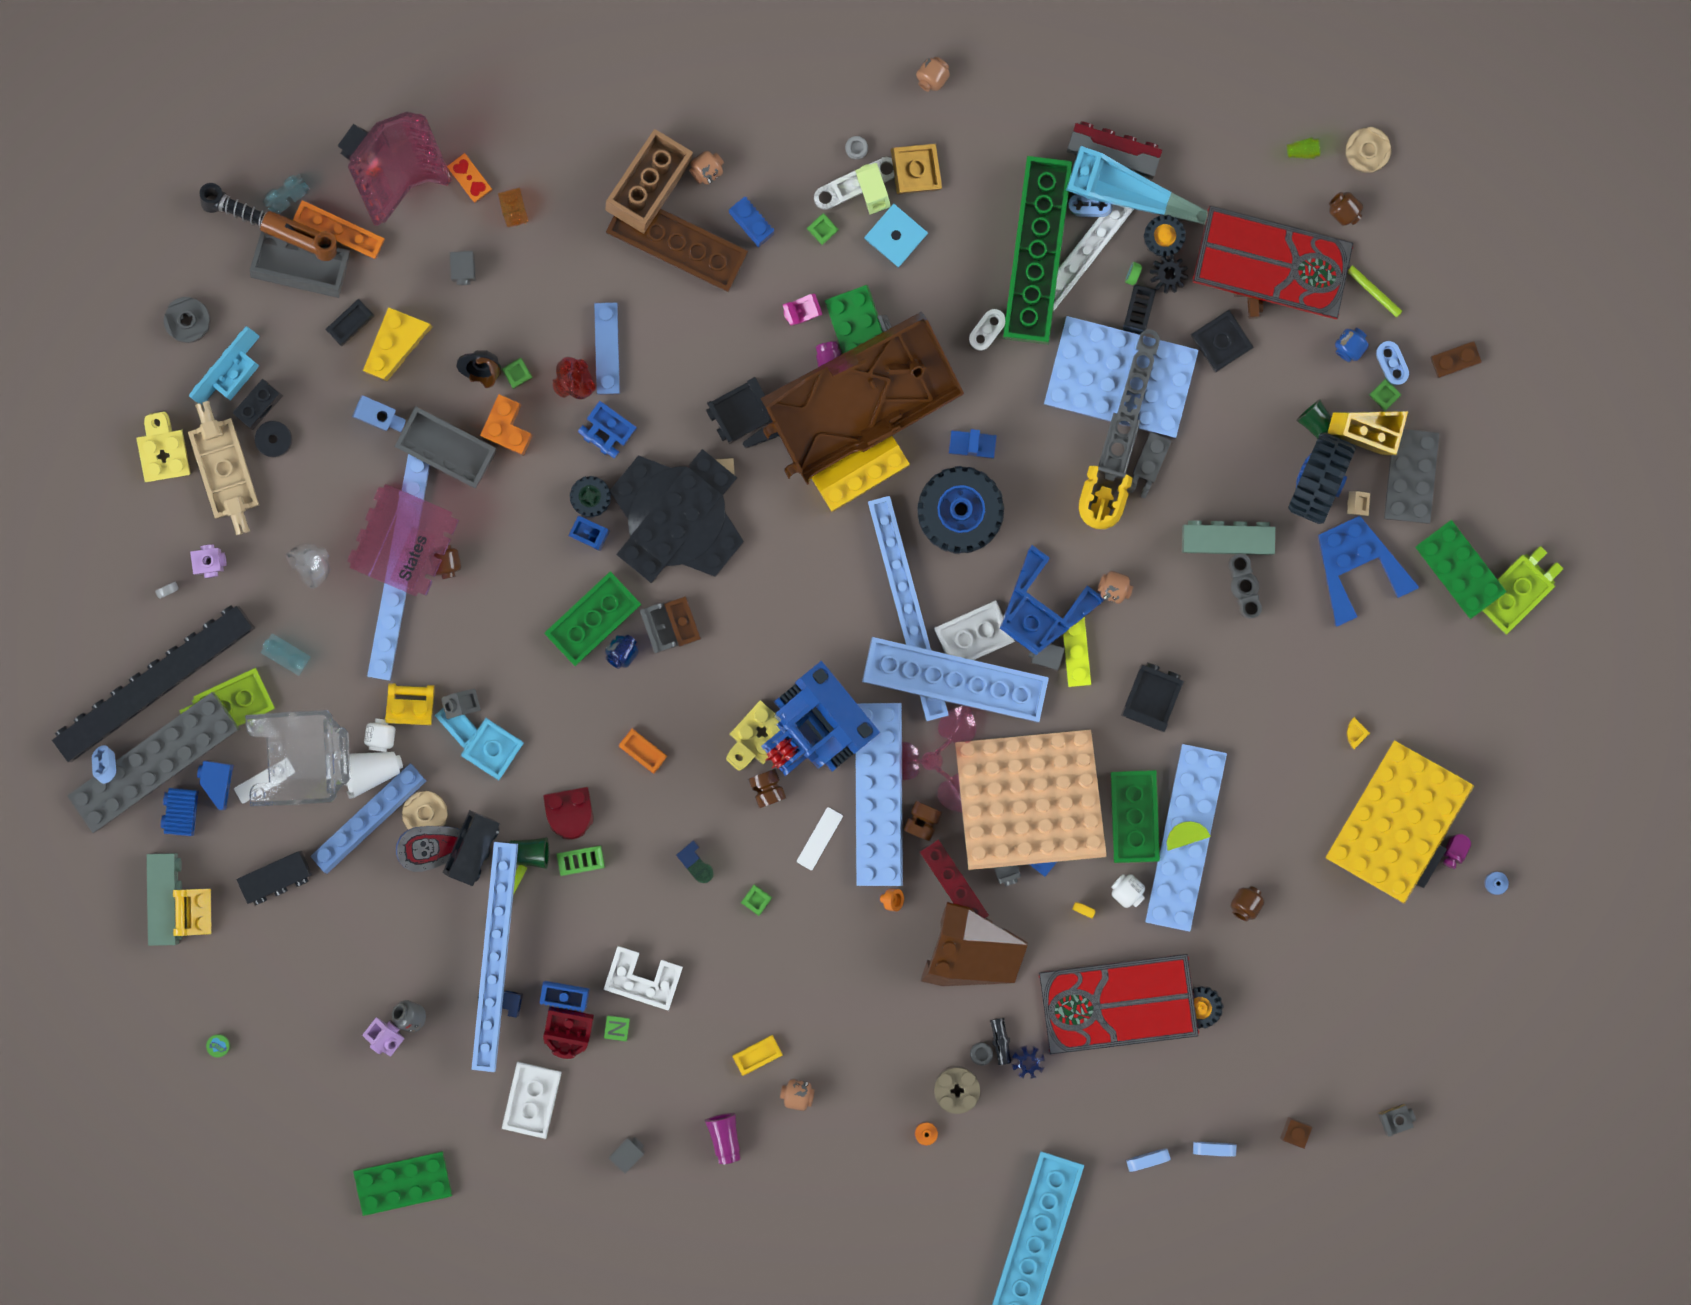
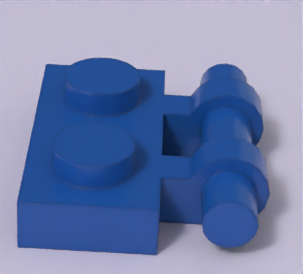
M599 401L587 417V420L594 425L590 430L582 425L578 433L584 437L586 442H592L601 449L600 452L604 455L608 454L615 459L619 451L613 447L614 443L617 441L624 446L637 427ZM599 429L610 436L607 441L596 435Z

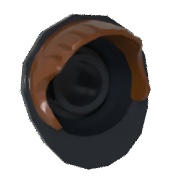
M476 350L473 353L460 356L457 360L456 367L458 371L465 377H468L471 382H480L485 388L492 387L501 375V365L498 362L497 356L488 350Z

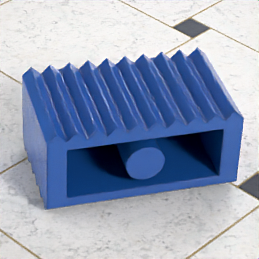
M743 197L729 209V214L758 248L774 235V228L768 225V221L762 218V214H759V211L756 210V207L750 203L747 197Z
M169 788L168 792L164 793L163 805L167 806L166 815H162L161 828H164V834L194 836L198 790Z
M544 981L540 1004H545L546 1006L549 1004L550 1007L553 1005L554 1007L558 1006L564 1009L567 1007L568 1010L571 1008L572 1010L576 1009L583 1012L587 1008L590 988Z

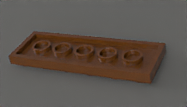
M663 209L659 210L644 234L613 216L606 230V234L728 293L748 254L747 250Z

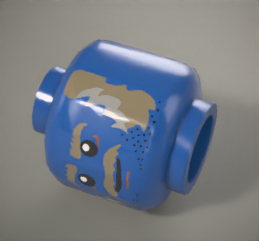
M1359 328L1355 330L1345 329L1335 342L1336 354L1349 363L1351 360L1358 361L1369 347V343L1365 339L1367 335Z

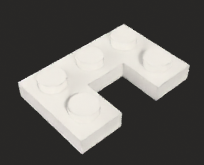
M617 946L604 990L669 1011L683 967L661 960L655 980L645 979L633 975L639 952Z

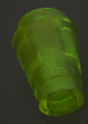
M1313 137L1287 144L1288 158L1315 159V157H1320L1319 138L1313 139Z

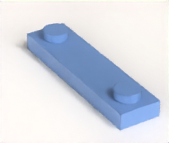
M594 303L597 395L620 394L618 303Z

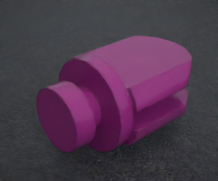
M1457 834L1450 837L1445 847L1447 850L1444 853V856L1448 859H1445L1443 864L1455 869L1456 863L1461 864L1465 860L1471 848V841L1466 835Z

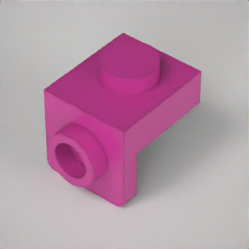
M815 294L783 304L784 317L791 326L802 324L823 315Z

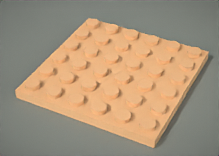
M1091 730L955 742L968 870L1106 857Z

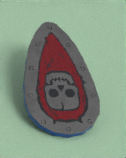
M420 826L407 830L400 836L396 844L398 861L404 868L412 872H423L446 864L461 829L446 826Z

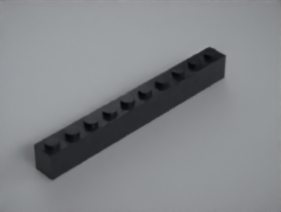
M230 605L224 609L219 619L216 621L211 619L202 626L204 630L198 634L193 632L184 639L186 643L179 648L176 645L165 653L167 656L161 661L156 659L147 666L149 670L142 675L138 672L129 679L130 683L124 688L119 686L110 693L112 697L106 701L101 699L92 706L93 710L87 715L82 713L73 720L75 723L69 728L64 726L55 733L57 737L52 742L66 761L73 762L253 631L255 629L254 625L240 606L233 608Z

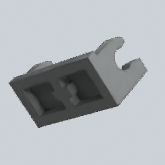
M659 603L640 610L655 654L679 646L664 605L665 603Z

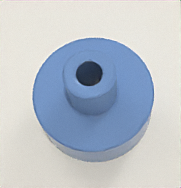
M1492 872L1487 875L1484 884L1488 892L1500 895L1507 890L1509 882L1503 873Z

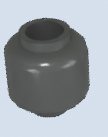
M403 1000L394 1007L392 1020L397 1028L409 1033H415L423 1027L426 1020V1011L424 1007L417 1003Z

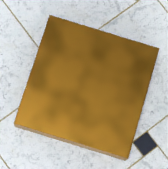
M936 144L891 149L897 194L942 189Z

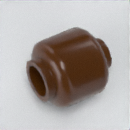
M1339 192L1329 202V213L1343 226L1350 223L1355 225L1362 218L1363 205L1350 192Z
M451 545L434 548V552L429 556L433 574L437 576L442 575V580L456 577L455 572L461 570L458 550L451 548Z
M1253 886L1240 888L1231 902L1233 915L1243 921L1256 919L1264 906V899L1260 896L1261 891Z

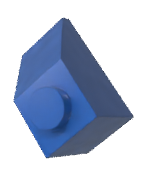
M203 761V765H199L197 778H200V785L218 810H226L234 765Z

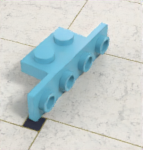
M246 326L222 353L217 362L210 367L202 380L195 385L189 397L198 404L201 403L203 405L202 402L207 401L217 389L231 401L259 367L255 361L246 355L248 350L258 340L259 335Z

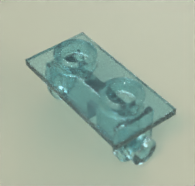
M300 174L297 176L292 175L283 182L284 185L281 188L269 191L265 195L266 199L263 202L266 207L271 205L268 208L270 211L280 214L291 206L286 199L290 196L296 202L307 194V190L310 188L305 181L300 183L303 180Z
M273 633L269 639H266L260 652L300 676L311 658L308 654Z

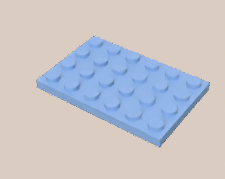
M1066 316L1044 405L1111 422L1113 413L1118 412L1132 360L1138 352L1136 346L1140 335ZM1143 337V343L1146 346H1153L1156 342L1154 338ZM1160 340L1157 353L1153 355L1154 363L1138 415V420H1141L1139 429L1176 438L1198 354L1197 349ZM1139 356L1136 363L1140 368H1147L1149 366V359L1146 356ZM1135 377L1131 379L1130 386L1134 390H1140L1143 387V381ZM1127 391L1126 395H1131L1128 403H1124V406L1127 407L1128 412H1131L1132 409L1137 408L1133 404L1134 398L1138 397L1140 399L1141 395L1132 394ZM1121 421L1119 423L1121 425L1130 427V424L1126 421Z

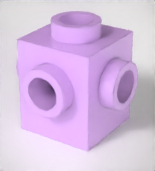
M214 545L200 546L201 550L190 552L194 575L204 574L205 578L217 577L218 572L224 571L223 566L227 564L225 553H221L219 548H214ZM211 558V563L208 565L207 561Z
M377 1017L362 1035L371 1044L370 1048L381 1055L384 1052L390 1057L405 1039L398 1032L400 1029L391 1021L385 1023Z

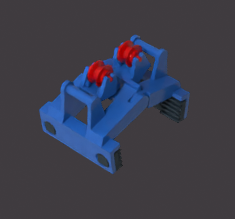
M820 661L800 677L794 686L774 701L780 709L774 715L779 721L776 725L780 731L761 747L763 750L765 749L768 756L765 761L771 760L774 763L772 769L776 766L783 771L782 773L785 776L806 758L817 769L825 764L832 772L876 737L880 731L826 665Z

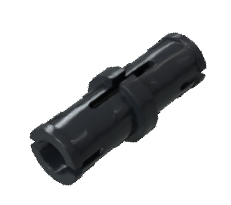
M1005 1019L990 1020L994 1038L992 1043L995 1045L998 1065L1012 1063L1009 1049L1010 1037H1007Z

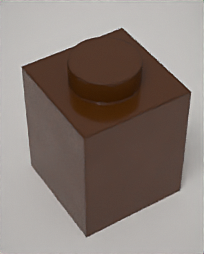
M1288 1117L1280 1138L1285 1142L1305 1149L1312 1127L1309 1124Z

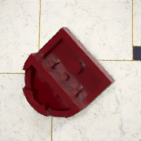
M588 787L543 795L546 817L553 832L568 840L577 839L585 835L590 825L593 824L594 819Z
M549 1006L543 1034L544 1044H547L552 1050V1054L559 1058H574L576 1055L584 1052L588 1046L594 1015Z

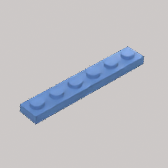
M410 763L311 855V858L324 873L328 874L427 780Z

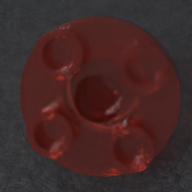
M565 357L558 362L556 366L557 378L552 380L553 389L558 396L566 398L570 395L576 399L583 400L596 390V385L588 371V365L583 359L577 360L572 357Z

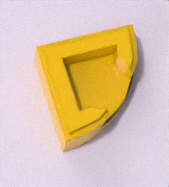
M1353 717L1347 727V739L1350 746L1355 749L1370 732Z

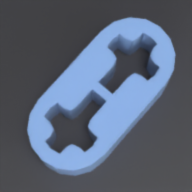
M1078 194L1072 196L1068 203L1072 214L1079 217H1106L1112 212L1113 208L1112 204L1105 203L1108 206L1104 207L1103 211H1100L1097 206H1093L1100 205V201L1087 199V197ZM1081 200L1084 205L1089 206H1081L1080 210H1077L1074 204H1078V201Z
M106 745L99 746L92 754L93 776L102 784L111 781L116 774L115 753Z
M1193 1142V1154L1236 1156L1237 1144Z
M1168 1148L1130 1158L1126 1162L1129 1172L1167 1162L1171 1158Z

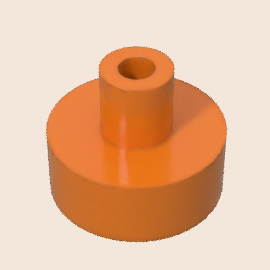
M889 888L885 894L880 896V902L884 904L886 910L897 912L904 903L903 892L900 889Z
M922 1122L916 1127L915 1137L920 1144L931 1145L936 1141L938 1131L934 1124Z

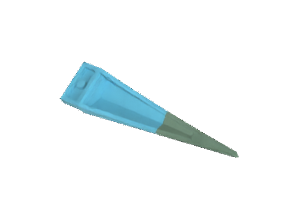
M1083 146L1079 148L1066 188L1067 191L1095 201L1164 216L1171 215V217H1176L1177 219L1200 224L1206 223L1208 211L1153 183L1103 153Z

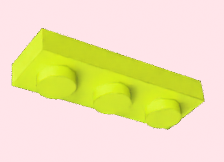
M1084 617L1063 634L1068 687L1091 685Z

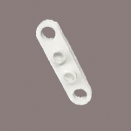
M883 157L870 163H877L884 183L894 178V170L888 175L882 174L880 170L881 165L886 162L893 166L892 158ZM853 171L818 188L814 194V202L817 207L828 210L862 194L856 172ZM822 192H829L832 195V200L828 204H823L819 201V195Z

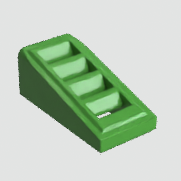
M601 845L557 853L560 876L605 868ZM595 851L596 865L592 864L590 852ZM582 853H586L588 862L586 867L583 864ZM573 855H577L579 868H575ZM566 856L569 858L570 870H566L564 861Z

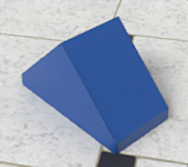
M578 516L568 536L601 551L610 530Z

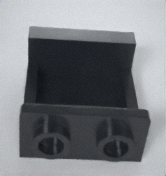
M755 377L723 396L707 402L709 408L706 409V412L711 421L716 420L720 426L716 430L722 441L727 440L731 444L772 421L760 399L765 394Z
M1147 662L1146 666L1140 665L1121 716L1165 732L1171 712L1185 681L1180 680L1181 675L1172 671H1168L1167 674L1159 671V666Z

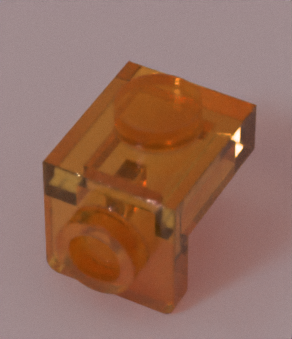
M520 187L498 193L507 227L529 222Z

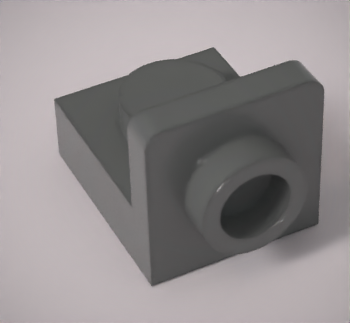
M475 689L457 692L441 698L447 719L481 711Z
M1017 865L994 867L999 884L1004 883L1005 886L1017 883V878L1021 877Z

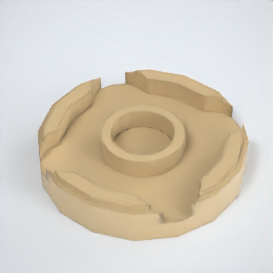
M1374 127L1361 128L1355 131L1349 137L1346 144L1348 162L1356 170L1363 173H1373L1380 170L1388 162L1391 155V145L1388 137L1381 130Z
M421 791L411 795L404 803L402 811L403 822L407 829L420 826H444L448 817L447 806L444 800L436 793L430 791Z

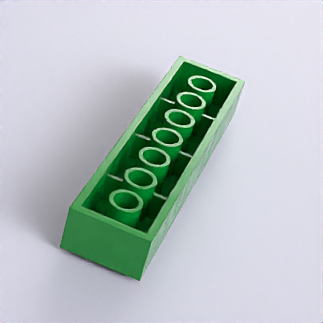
M1027 156L1003 338L1006 340L1049 345L1069 191L1066 188L1072 172V161Z

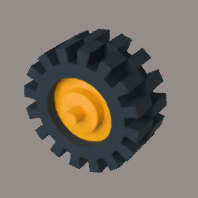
M1160 215L1152 219L1146 226L1144 233L1145 245L1149 248L1148 250L1157 256L1165 257L1178 252L1185 242L1186 232L1183 224L1176 217H1171V215Z
M1200 986L1193 989L1198 1029L1214 1025L1223 1013L1222 998L1217 995V991L1211 990L1210 987Z

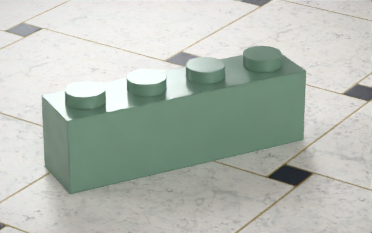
M1188 521V525L1182 526V553L1274 555L1275 527H1270L1269 522H1256V526H1247V522H1233V526H1224V521H1211V525H1202V521Z
M178 853L147 854L148 946L177 945L179 940L183 938V936H173V929H176L173 890H182V882L178 881V872L182 869L181 858H178Z

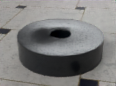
M268 421L257 429L255 444L257 449L265 456L272 458L280 457L290 449L292 434L283 423ZM272 435L277 436L276 443L270 442V437Z

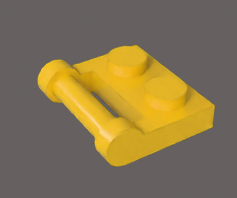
M389 683L385 716L386 723L431 725L435 686H396V683ZM396 695L426 696V701L395 699Z
M211 889L173 890L176 929H173V936L211 934ZM184 897H186L187 928H185Z

